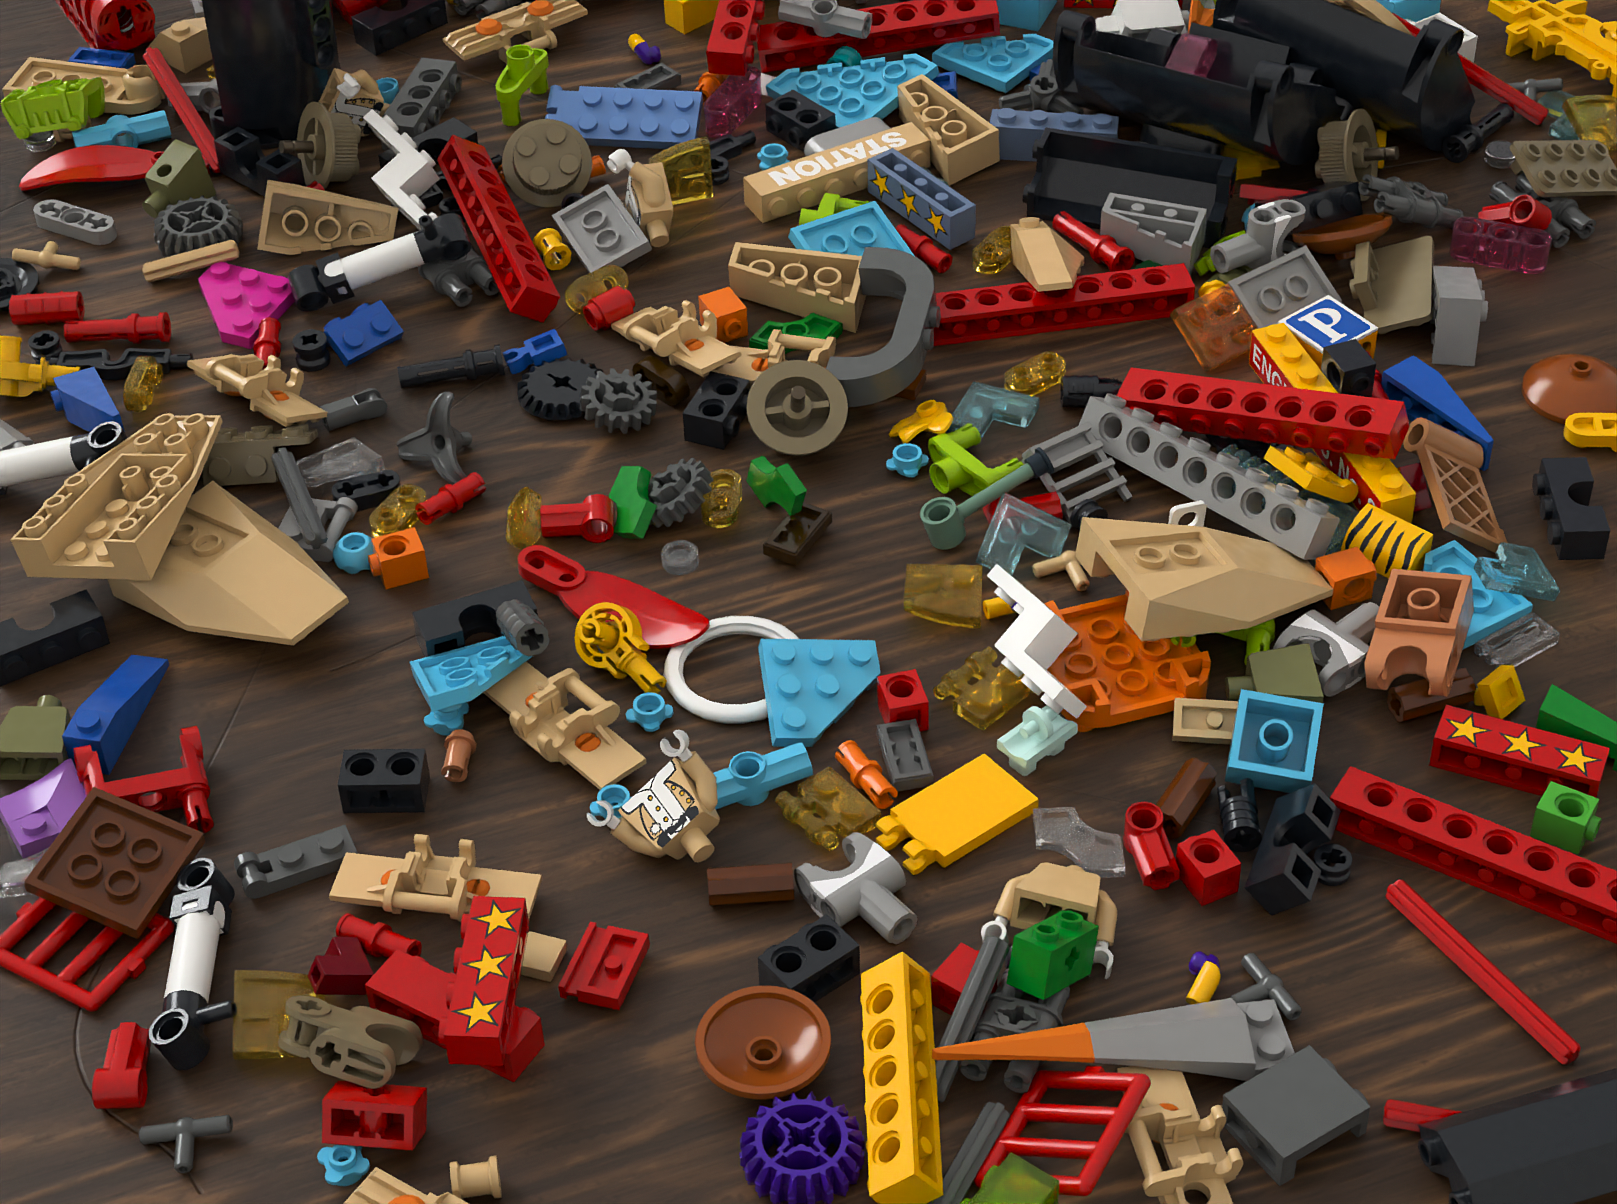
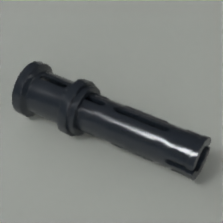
M1506 103L1499 104L1494 110L1483 116L1473 125H1463L1456 135H1450L1443 141L1442 151L1444 156L1453 163L1463 162L1468 157L1469 152H1476L1483 146L1484 139L1514 118L1512 107Z
M500 344L494 345L493 349L472 352L471 349L465 350L466 352H462L463 356L403 367L398 366L401 388L466 376L467 380L471 379L473 381L477 379V376L498 373L500 376L505 375ZM491 360L493 361V362H491V363H485V364H480V365L477 364V363H480V362H486V361H491ZM456 366H465L463 368L454 369V367ZM448 368L446 371L418 375V373Z

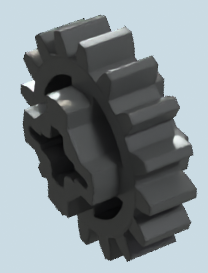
M610 368L608 375H605L602 371H597L596 379L588 377L586 385L581 387L580 410L585 411L586 420L596 419V428L606 425L608 426L609 433H612L615 428H620L623 434H627L628 427L639 431L641 429V422L647 425L650 424L651 416H655L657 391L651 390V381L641 382L642 375L640 373L634 377L629 376V369H625L622 374H617L614 368Z
M683 458L678 464H669L667 471L663 473L658 472L651 479L648 485V497L650 502L657 505L650 525L653 524L656 528H659L664 523L666 527H670L673 521H683L684 514L688 512L693 514L700 504L705 502L703 494L712 490L709 484L713 482V478L710 475V471L700 460L697 462L695 458H691L686 462Z

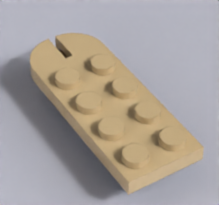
M29 57L2 89L5 98L12 90L23 89L26 91L30 86H36L51 80L61 79L62 81L101 77L105 94L104 113L127 115L148 112L160 105L161 99H164L166 96L147 65H136L129 69L34 57Z

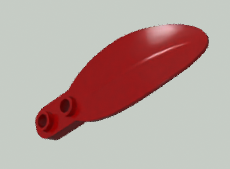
M90 145L69 149L47 158L32 168L22 178L19 188L21 191L71 182L145 178L146 173L164 151L153 152L145 149L115 145ZM202 155L208 173L210 174L209 162Z
M528 546L518 555V572L520 576L558 596L564 606L577 619H580L583 613L593 605L603 602L614 603L631 610L640 622L642 638L649 645V649L671 648L686 644L699 638L710 627L709 619L692 609L629 580L603 572L586 571L578 562L546 546ZM617 611L607 612L608 614L623 618Z

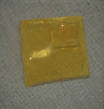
M1584 95L1565 100L1562 108L1580 140H1598L1607 147L1608 152L1617 150V98L1609 95Z
M706 136L674 145L649 158L648 164L663 163L673 205L713 197L710 142Z
M907 564L904 593L905 611L937 623L967 628H981L982 565Z
M235 970L234 1002L237 1005V1014L233 1017L232 1053L234 1060L300 1057L280 1048L278 1040L280 1033L288 1030L290 1016L285 1011L288 998L300 995L311 996L326 1002V995H315L307 974L267 970Z

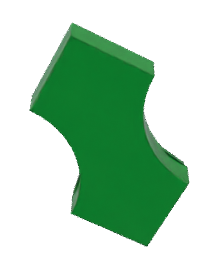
M814 313L794 322L779 323L768 320L749 339V348L768 349V339L773 329L781 330L782 334L826 339L828 336L837 339L843 333V323ZM785 348V354L796 349Z
M765 456L751 460L746 481L763 506L766 508L777 503L790 516L800 512L807 489L790 465L786 463L776 468Z
M621 466L608 496L617 506V520L614 533L622 538L643 539L657 508V505L650 502L648 497V485L652 474L642 466Z

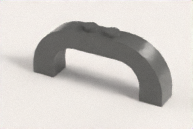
M865 247L858 268L862 295L894 297L901 300L902 305L892 338L885 347L875 353L861 357L830 356L826 369L841 383L847 397L848 407L877 403L904 390L916 379L922 370L927 351L933 349L934 327H939L941 318L940 307L937 306L933 275L923 261L907 252L881 247Z

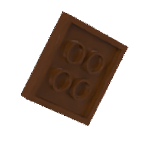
M93 787L24 881L25 889L29 893L139 939L177 884L176 879L179 872L189 862L193 861L204 845V833Z

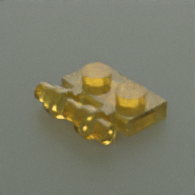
M987 647L981 652L975 651L965 659V664L958 670L951 669L941 677V682L933 688V693L939 700H944L949 695L955 697L956 699L953 700V712L982 731L1033 692L1021 681L1025 675L1024 673L1018 677L1003 664L996 668L991 665L998 657L996 651L991 647ZM973 677L979 679L973 686L966 683Z
M830 766L798 784V797H793L787 791H782L775 799L776 804L783 809L782 814L792 824L798 823L806 830L805 834L809 840L815 845L821 844L828 851L834 850L839 845L840 839L836 836L837 834H841L844 838L854 832L865 834L875 828L876 823L882 818V812ZM817 813L822 818H816L813 814Z

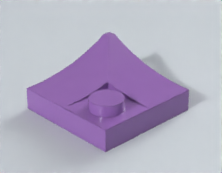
M72 759L65 760L50 773L29 786L0 798V818L22 858L47 851L86 798L84 786L79 782L77 770Z

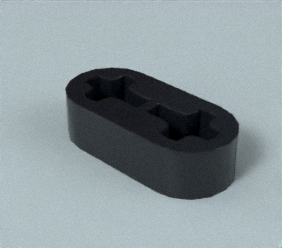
M387 469L338 481L332 487L333 501H338L341 497L350 498L356 502L358 506L357 512L390 504L398 500L402 495L399 475L397 472Z

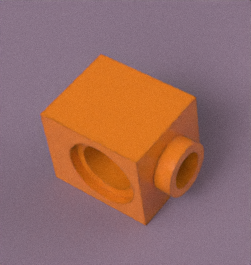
M729 286L698 296L700 324L702 326L704 324L702 314L705 310L713 312L716 316L717 337L715 339L726 343L748 335L747 308Z
M415 527L371 539L374 554L368 555L370 569L373 577H381L385 590L429 578L425 550Z
M1358 547L1316 558L1315 569L1334 589L1332 596L1322 599L1330 610L1372 599L1377 571L1374 563L1367 559Z

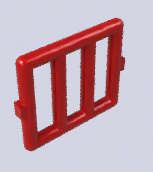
M39 897L33 904L26 902L16 912L18 919L0 935V966L89 1012H94L129 977L136 979L146 969L145 961L174 932L175 925L169 918L156 913L147 926L152 930L89 992L74 983L123 933L106 926L56 975L42 968V966L90 918L72 912L24 959L10 952V950L57 905Z
M1086 1066L1084 1071H1037L1029 1090L1022 1095L974 1179L975 1185L979 1189L1018 1192L1021 1198L1038 1199L1040 1194L1082 1197L1090 1195L1151 1086L1150 1078L1142 1073L1105 1072L1102 1066ZM1047 1089L1125 1092L1117 1107L1040 1103ZM1028 1122L1106 1125L1098 1141L1020 1137ZM1009 1155L1087 1160L1078 1177L1000 1171Z

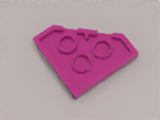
M218 262L210 266L198 278L200 290L206 299L209 312L217 326L221 341L248 349L253 348L254 342L258 338L261 320L266 317L278 320L295 302L288 278L268 274L226 262Z

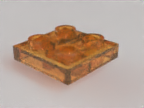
M1229 284L1175 308L1170 314L1205 373L1250 352L1252 330H1255L1256 327Z

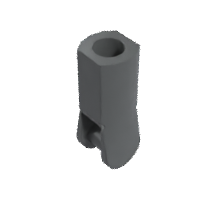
M368 388L352 397L350 396L320 406L321 409L327 412V417L322 418V422L329 432L359 422L360 420L380 417L386 412L387 403L381 398L380 392L376 388Z

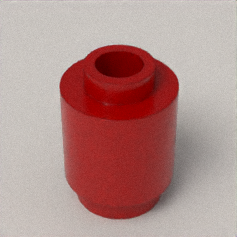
M615 286L590 299L588 305L583 307V314L588 325L594 331L601 328L606 330L611 327L612 323L634 313L635 300L629 290H623L620 286Z

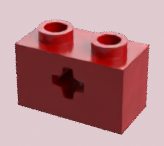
M338 1080L322 1099V1143L413 1151L426 1132L427 1087L385 1084L380 1088L370 1089L349 1081Z

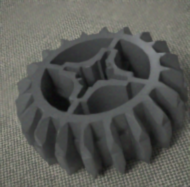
M202 195L196 199L190 197L186 201L178 200L176 205H167L166 210L159 212V217L154 220L155 233L153 235L155 243L158 245L162 256L165 257L228 240H234L238 246V243L242 241L243 224L235 205L228 204L227 199L218 200L216 196L207 199Z

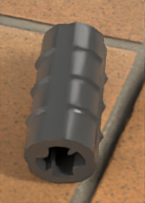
M514 599L505 601L498 607L496 612L497 625L501 629V633L516 650L523 655L533 656L541 654L549 644L548 630L544 626V622L528 605Z

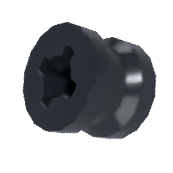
M308 329L294 336L292 343L295 352H297L295 359L298 368L307 372H316L329 365L331 357L328 349H326L328 341L324 332Z

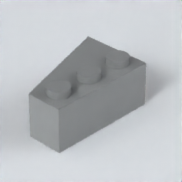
M1110 192L1101 210L1100 235H1110L1116 240L1117 245L1128 247L1134 252L1135 258L1142 261L1151 260L1163 266L1185 263L1191 276L1194 263L1197 261L1205 241L1207 209Z
M1433 266V318L1430 320V324H1435L1436 329L1435 333H1431V344H1434L1432 364L1475 366L1480 322H1486L1488 313V301H1485V290H1482V280L1477 279L1474 268Z

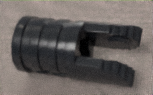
M1062 375L1060 382L1061 407H1086L1090 396L1105 398L1107 393L1117 395L1122 382L1118 378H1098V375Z
M1251 778L1240 780L1242 796L1232 797L1225 785L1217 787L1224 842L1230 850L1235 852L1251 851L1257 848L1262 840L1254 784Z

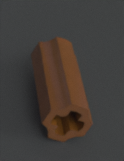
M1461 667L1456 670L1448 697L1428 695L1429 682L1423 678L1388 688L1387 702L1389 710L1395 716L1397 722H1402L1443 710L1446 705L1457 706L1474 701L1476 687L1473 677L1467 672L1465 667Z
M1196 757L1185 761L1156 803V806L1163 812V829L1169 839L1181 837L1216 785L1215 776L1217 772L1210 763L1202 762Z
M792 862L707 868L709 906L794 900Z

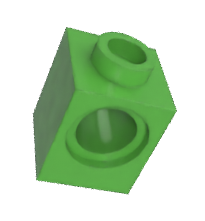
M1550 781L1536 807L1530 837L1579 854L1585 841L1593 842L1599 831L1602 818L1596 816L1599 799Z

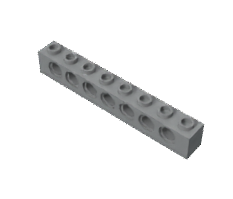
M1109 393L1106 394L1105 398L1090 396L1079 426L1089 421L1092 426L1090 431L1096 441H1102L1104 445L1102 450L1105 453L1194 501H1204L1207 508L1304 560H1316L1317 557L1325 555L1340 521V518L1328 512V505L1315 499L1308 498L1306 501L1298 497L1299 491L1287 484L1278 483L1275 485L1268 481L1269 475L1252 467L1245 469L1239 466L1240 460L1224 452L1216 454L1210 451L1211 445L1195 437L1185 438L1181 435L1182 429L1165 422L1159 424L1153 421L1154 415L1140 408L1132 410L1126 407L1127 401L1119 396ZM1148 439H1150L1149 448L1147 446ZM1176 453H1178L1177 463L1175 462ZM1205 467H1206V469H1207V475H1206V477H1205V479H1204L1203 472H1204V469H1205ZM1235 482V484H1236V491H1235V493H1234V495H1233L1232 486H1233V483ZM1263 497L1266 502L1264 510L1261 507ZM1293 512L1296 517L1294 526H1292L1291 524V516Z

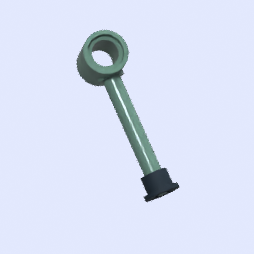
M1040 447L1036 448L1035 454L1025 459L1023 466L958 506L948 497H937L925 503L921 508L920 518L931 544L941 550L956 547L966 536L965 518L1032 477L1037 479L1045 473H1054V467L1047 454Z

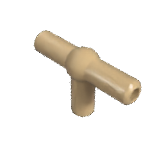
M54 241L47 242L41 252L18 248L13 249L12 252L13 261L37 264L42 268L57 267L78 270L81 262L79 257L56 254L58 245Z
M1067 550L1061 556L1035 563L1032 566L1033 573L1037 578L1066 570L1077 591H1085L1090 586V582L1080 562L1075 557L1076 551Z

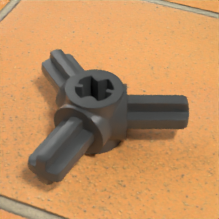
M1052 59L1041 63L1039 74L1032 78L1030 84L1024 86V91L1001 96L998 100L1000 109L1011 108L1013 110L1028 108L1029 111L1043 110L1052 113H1084L1083 108L1069 103L1062 96L1057 86Z

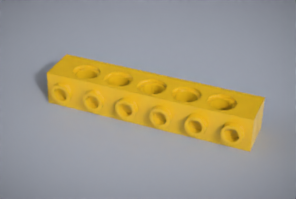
M902 951L861 974L862 994L860 1002L863 1016V1075L865 1078L866 1096L864 1110L867 1122L866 1150L868 1153L869 1175L867 1187L869 1196L878 1204H927L944 1195L935 1059H932V1049L935 1047L930 973Z

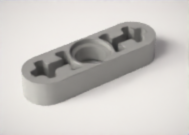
M53 199L41 201L33 208L36 223L42 229L94 245L111 243L117 237L115 223L110 216Z

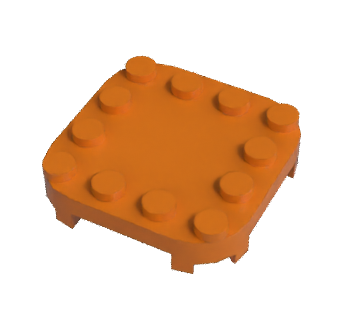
M1127 589L1124 595L1060 610L1054 600L1044 603L1078 633L1047 670L1087 706L1077 719L1065 709L1061 711V714L1066 719L1078 724L1079 732H1088L1093 728L1111 727L1174 711L1175 698L1206 699L1211 665L1208 650L1200 652L1196 643L1190 647H1181L1182 636L1178 645L1173 644L1170 638H1163L1157 641H1141L1124 620L1129 597Z

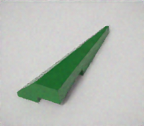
M1552 684L1539 710L1536 728L1609 747L1608 757L1615 759L1612 770L1617 771V722Z

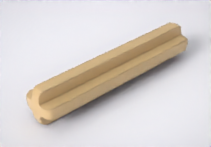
M228 240L145 263L142 271L147 282H154L209 267L218 262L237 259L239 257V249L234 240Z

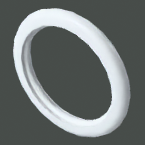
M728 616L710 620L709 629L699 638L671 648L664 663L663 676L667 681L666 687L676 702L691 714L705 720L724 724H744L768 718L766 699L747 704H722L698 696L689 689L683 676V666L687 656L704 642L732 634H749L766 639L799 638L785 626L768 619L753 616Z

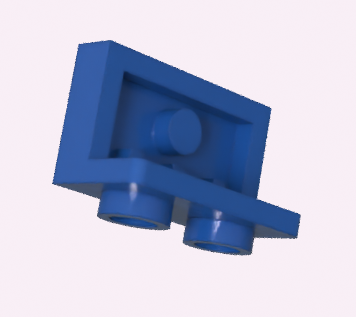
M382 300L371 305L364 303L352 312V315L344 319L337 317L324 326V333L328 341L327 347L331 346L346 367L402 338L404 333Z

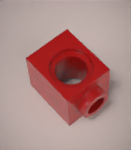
M916 669L877 676L878 707L884 723L916 719L920 731L929 730V701Z
M1215 830L1199 836H1191L1184 842L1177 844L1176 862L1180 870L1179 878L1201 906L1238 892L1242 863Z
M961 942L931 975L932 1005L950 1015L953 1014L979 950H975ZM997 979L991 993H994L997 988Z

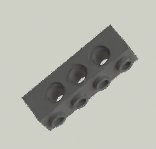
M422 57L382 118L385 115L389 116L399 128L396 132L400 135L405 132L411 138L438 125L445 109L450 107L454 95L461 89L462 78L457 72L456 61ZM381 141L382 149L389 150L390 148Z

